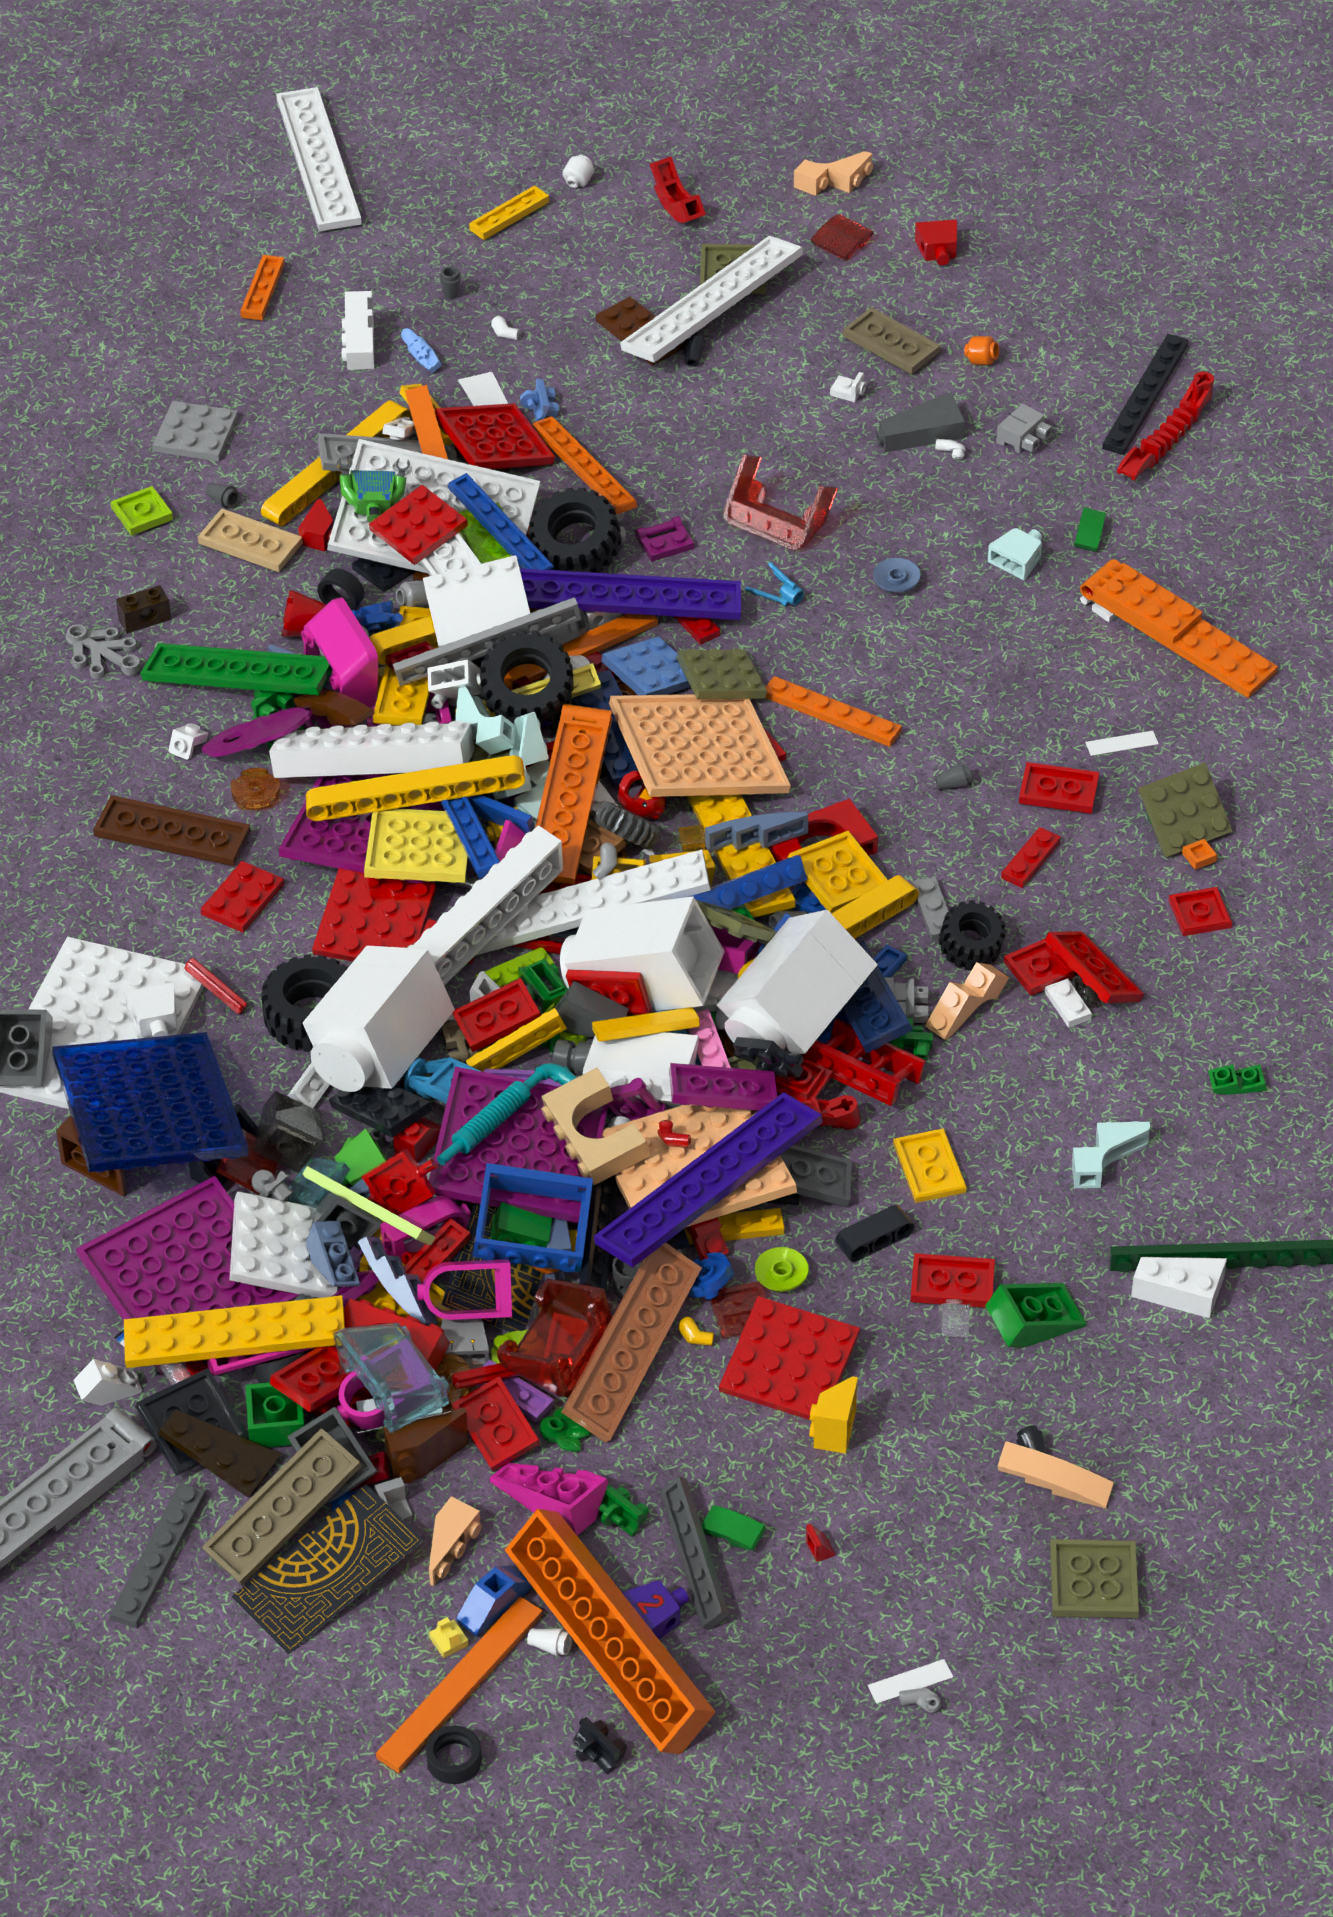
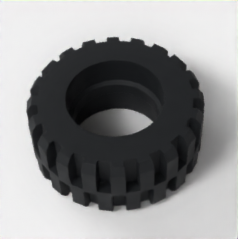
M578 487V490L566 488L564 492L560 493L557 491L552 493L553 496L551 498L546 497L541 501L542 506H537L533 512L534 516L530 518L529 537L538 550L554 566L553 570L600 573L604 570L603 567L605 565L609 566L614 561L612 556H617L622 537L615 510L609 504L607 498L602 495L599 496V493L594 490L587 492L586 488ZM586 523L595 527L593 533L586 540L577 544H562L555 540L559 532L571 524Z
M525 630L518 631L516 636H512V633L504 636V641L497 640L493 643V650L488 649L485 653V660L482 661L480 667L481 690L487 708L490 712L495 711V716L503 715L514 724L517 717L535 712L540 726H543V721L552 722L556 719V713L561 715L563 704L570 703L574 686L572 664L570 663L568 653L563 651V646L559 642L553 643V637L547 634L541 637L540 632L532 631V634H525ZM522 664L537 665L550 675V681L547 686L531 695H521L511 691L504 684V678L511 669Z
M304 955V958H291L288 963L283 962L279 964L277 970L273 969L264 981L261 993L263 1018L269 1034L284 1046L288 1044L291 1049L298 1050V1048H301L304 1052H311L313 1045L302 1023L314 1008L304 1009L293 1004L310 997L324 998L348 967L344 964L340 965V962L336 959L331 958L329 960L323 955H318V957Z

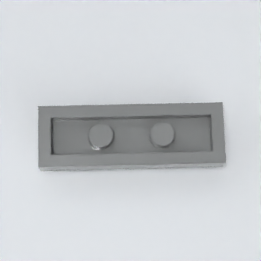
M936 877L911 881V884L919 890L916 902L931 941L939 940L945 915L949 911Z

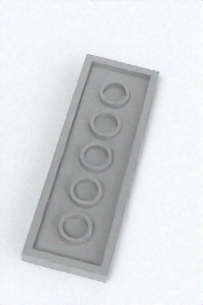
M322 433L318 434L317 439L322 470L341 471L337 468V461L340 457L341 464L344 467H348L347 458L351 457L353 461L359 439L422 453L419 440H394L391 438ZM454 444L444 445L448 460L458 462Z

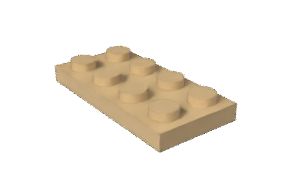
M221 509L198 536V544L277 572L281 571L303 544L301 536L225 509Z

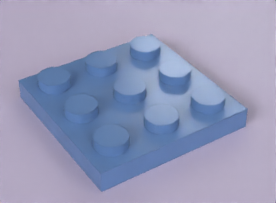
M659 636L603 653L601 662L637 695H667L691 687L676 659L677 652Z

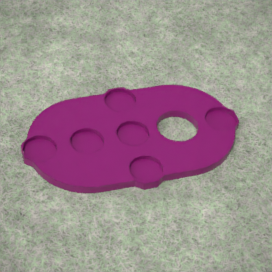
M290 708L255 718L252 721L231 727L217 734L203 745L202 751L208 756L219 757L256 747L295 731L310 719L311 714L303 708ZM241 736L240 738H238V739L235 740V741L228 742L229 740H231V739H233V738H236V737Z

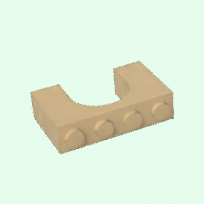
M598 1067L542 1096L544 1107L541 1110L547 1122L553 1121L555 1125L553 1129L560 1141L565 1140L567 1143L565 1147L572 1160L575 1158L578 1160L579 1164L577 1166L583 1177L592 1178L593 1185L650 1156L647 1142L634 1123L610 1136L599 1139L587 1138L576 1131L580 1120L585 1115L613 1101L610 1086Z

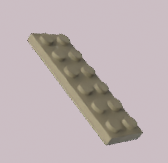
M321 1428L201 1548L235 1581L243 1586L362 1467L361 1463Z

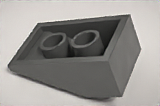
M0 1009V1086H43L53 1025V1017L47 1010Z
M335 1407L287 1436L297 1453L322 1428L361 1463L362 1467L328 1500L329 1503L377 1473L375 1467Z

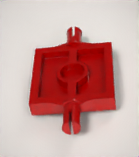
M407 1148L363 1174L362 1179L369 1187L371 1195L366 1199L398 1216L434 1196L436 1191L428 1181L426 1174L437 1169L438 1165L434 1163L435 1160L432 1158L419 1165L415 1162Z

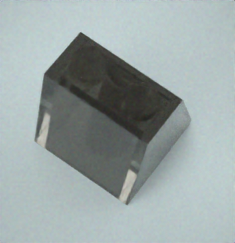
M275 1091L264 1104L252 1152L299 1173L322 1145V1112Z

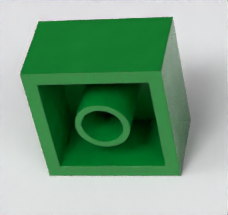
M269 1383L245 1385L249 1441L266 1448L291 1445L287 1436L305 1426L303 1407Z

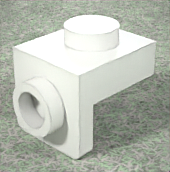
M190 723L173 729L168 751L186 760L191 759L194 746L205 743L208 732L200 730L198 725Z

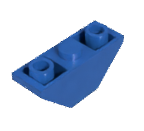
M516 1565L495 1566L474 1585L456 1617V1621L478 1637L502 1616L520 1596L523 1597L533 1587Z

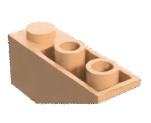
M452 1496L435 1518L429 1564L430 1585L432 1586L440 1578L444 1579L447 1576L452 1562L456 1558H461L465 1552L466 1544L471 1538L475 1539L479 1535L482 1524H480V1511Z

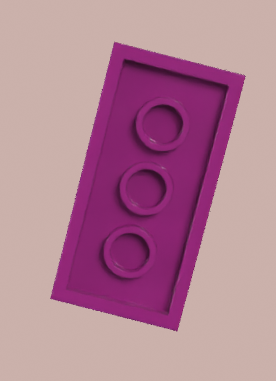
M670 1063L672 1103L760 1111L777 1098L774 1071Z

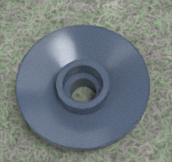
M903 558L883 560L875 567L873 572L875 583L882 589L890 592L911 590L919 583L921 575L916 564Z

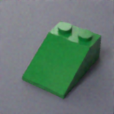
M1064 1283L1000 1284L985 1305L1008 1347H1029L1087 1325Z

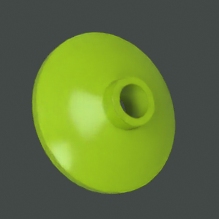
M776 1247L763 1252L758 1257L755 1263V1276L764 1287L770 1290L790 1291L798 1288L805 1282L808 1276V1263L805 1257L798 1251L786 1247Z

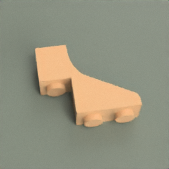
M865 151L825 164L805 159L794 170V188L816 196L821 190H825L827 185L850 193L855 187L860 185L866 175L871 174L873 170L872 153Z
M976 962L964 984L949 982L925 1027L947 1040L982 1003L998 998L1009 977L990 964Z

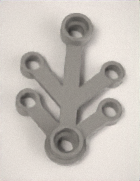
M75 624L70 626L66 633V641L73 645L74 656L72 657L74 668L82 669L87 665L86 656L83 654V645L91 650L92 666H90L89 671L93 679H100L104 676L101 656L120 666L124 674L128 676L136 675L140 670L139 658L135 655L122 657L112 651L113 649H123L125 652H133L137 648L136 640L132 637L118 640L119 632L114 627L88 631L85 626ZM105 638L106 641L96 642L93 639Z

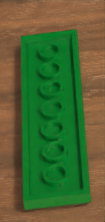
M158 643L140 674L142 681L319 695L332 672V667L325 656Z

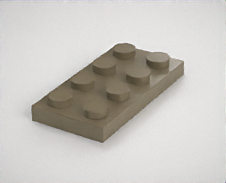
M872 307L843 328V336L911 375L940 353L941 345Z

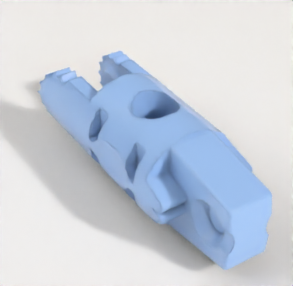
M408 328L401 331V337L408 345L409 353L415 357L420 365L431 373H434L442 366L436 352L423 337L417 336L413 330Z

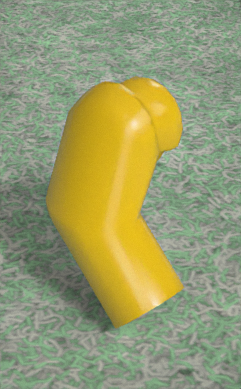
M684 1317L679 1321V1331L688 1343L713 1346L714 1332L700 1331L691 1317Z

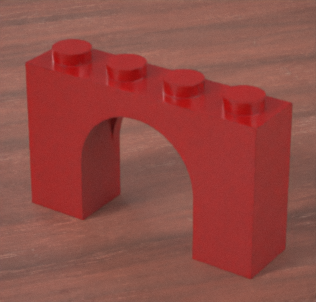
M849 798L809 813L807 834L768 848L777 863L787 859L790 853L802 849L800 844L810 837H833L849 831L867 855L871 856L878 851V836Z
M349 1299L344 1308L346 1344L333 1346L353 1359L359 1350L365 1349L374 1339L387 1334L399 1335L407 1341L428 1376L432 1379L450 1342L444 1334L445 1331L437 1325L430 1324L426 1326L412 1316L404 1318L398 1316L395 1311L384 1307L383 1310L375 1308L369 1301L361 1299L359 1302ZM402 1364L395 1368L390 1381L398 1392L403 1393L415 1386Z

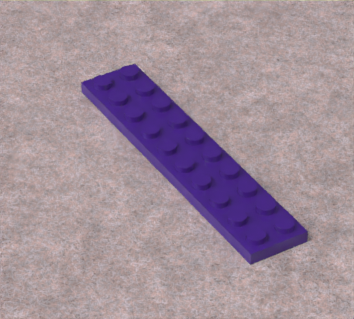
M520 568L529 608L544 609L575 597L579 609L581 608L585 612L727 620L741 619V581Z
M783 1092L594 1235L595 1244L633 1268L822 1123V1114Z

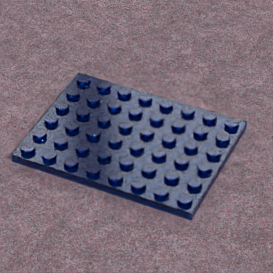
M207 1032L52 1047V1056L89 1172H104L115 1169L128 1170L135 1167H156L164 1164H184L186 1162L211 1161L223 1158L235 1159L248 1156V1145Z

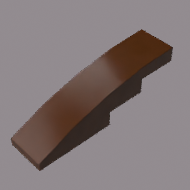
M322 689L319 695L300 694L294 698L297 707H310L313 716H327L330 725H357L375 714L373 709L344 694L327 689Z

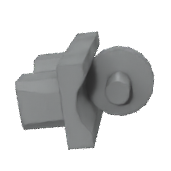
M259 1170L253 1175L252 1187L260 1193L259 1196L277 1199L281 1202H289L288 1199L293 1193L285 1184L287 1175L283 1171L278 1174L276 1181L273 1174L266 1170Z

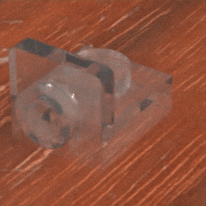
M948 1299L946 1303L938 1306V1312H941L940 1337L969 1338L970 1305H962V1300Z

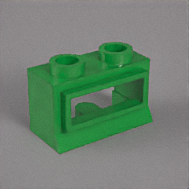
M546 959L526 967H518V976L522 979L524 985L528 984L529 994L532 999L536 1000L539 998L541 1000L542 1014L546 1012L550 1005L555 1003L556 1006L568 990L564 981L560 978L556 965L554 963L549 964ZM544 976L554 988L553 991H549L540 979Z

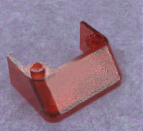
M743 454L723 510L725 521L789 549L800 550L804 548L825 524L838 488L820 485L813 505L805 510L802 518H799L764 503L767 495L766 487L762 482L754 479L762 457Z

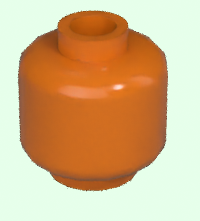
M973 336L969 343L965 345L964 353L973 365H991L999 357V344L991 336Z

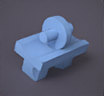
M536 379V389L534 391L526 390L520 397L521 405L524 408L533 409L536 422L545 419V417L553 416L556 418L559 411L558 403L553 402L555 399V389L545 387L542 379Z

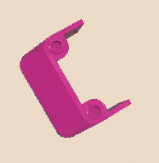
M344 598L333 599L304 626V630L301 632L304 642V655H321L320 648L332 667L330 684L333 690H337L338 693L351 697L370 708L374 707L377 701L378 656L376 649Z

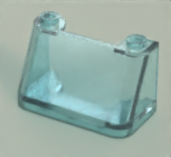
M387 1323L346 1327L333 1333L340 1365L346 1373L354 1371L374 1398L375 1407L378 1410L384 1411L385 1420L383 1422L390 1433L449 1404L447 1392L450 1391L446 1379L444 1376L439 1377L413 1343L410 1332L405 1325Z

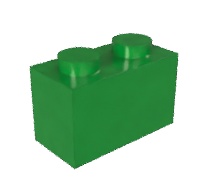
M501 1202L493 1216L490 1239L546 1247L549 1243L552 1218Z

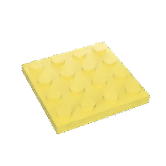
M389 809L372 813L364 877L465 883L468 856L445 811Z

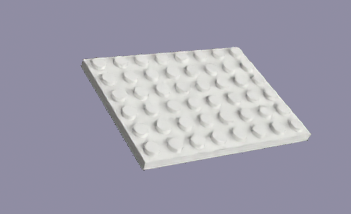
M359 439L349 474L351 470L395 471V475H398L396 469L397 459L400 458L398 465L402 469L407 467V461L409 460L410 468L405 472L407 479L402 499L419 486L424 485L467 519L468 526L460 531L459 534L481 564L511 556L448 489L450 481L468 473L524 535H527L540 481ZM342 496L327 550L428 573L420 562L413 565L370 531L368 525L370 522L367 520V515H358L355 512L354 506H351Z
M67 937L29 1009L47 1010L53 1017L52 1040L43 1086H0V1093L134 1125L204 986L184 969L185 964ZM173 982L176 997L177 1028L174 1031L168 1032V1038L161 1042L155 1041L152 1035L141 1036L128 1012L125 991Z

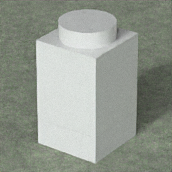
M693 896L587 909L576 935L568 936L562 945L560 967L567 988H569L566 979L568 969L641 972L652 1006L651 1012L704 1006L725 951Z
M828 910L790 917L717 1004L729 1018L725 1022L726 1033L733 1043L737 1037L771 1040L786 1052L793 1054L806 1053L878 964Z
M366 946L302 1024L313 1045L311 1051L312 1064L317 1073L327 1083L347 1092L358 1091L363 1086L392 1089L455 1009L428 949Z

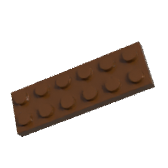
M111 795L93 832L94 836L234 866L251 832L250 824Z

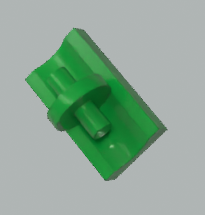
M254 690L255 699L251 701V707L254 712L252 718L254 720L261 716L276 713L280 707L284 710L293 708L295 706L294 697L290 693Z
M908 1018L913 1030L888 1043L902 1050L904 1048H914L915 1056L927 1060L929 1049H932L933 1033L923 1032V1026L913 1025V1018Z
M608 1484L599 1510L603 1513L601 1522L607 1527L615 1523L633 1537L638 1533L640 1524L646 1521L649 1508L643 1503L632 1504L629 1501V1492L625 1488L614 1489Z

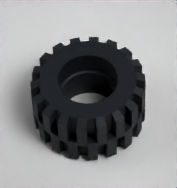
M969 900L968 904L963 901L959 903L958 907L954 905L951 907L950 912L946 913L939 934V945H941L942 954H947L946 959L949 962L952 960L955 962L954 966L959 968L962 965L965 966V970H970L976 962L991 964V961L995 962L997 960L1006 936V930H1004L1006 925L1005 921H1001V914L999 912L995 913V908L991 905L986 907L985 903L981 901L980 904H976L975 900ZM961 931H975L984 939L978 941L970 940Z

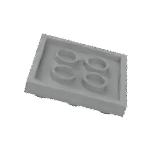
M172 401L152 445L153 452L219 461L238 419V410Z

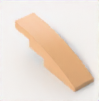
M1007 1441L998 1463V1471L1024 1477L1025 1483L1051 1489L1052 1494L1105 1509L1114 1482L1077 1465Z

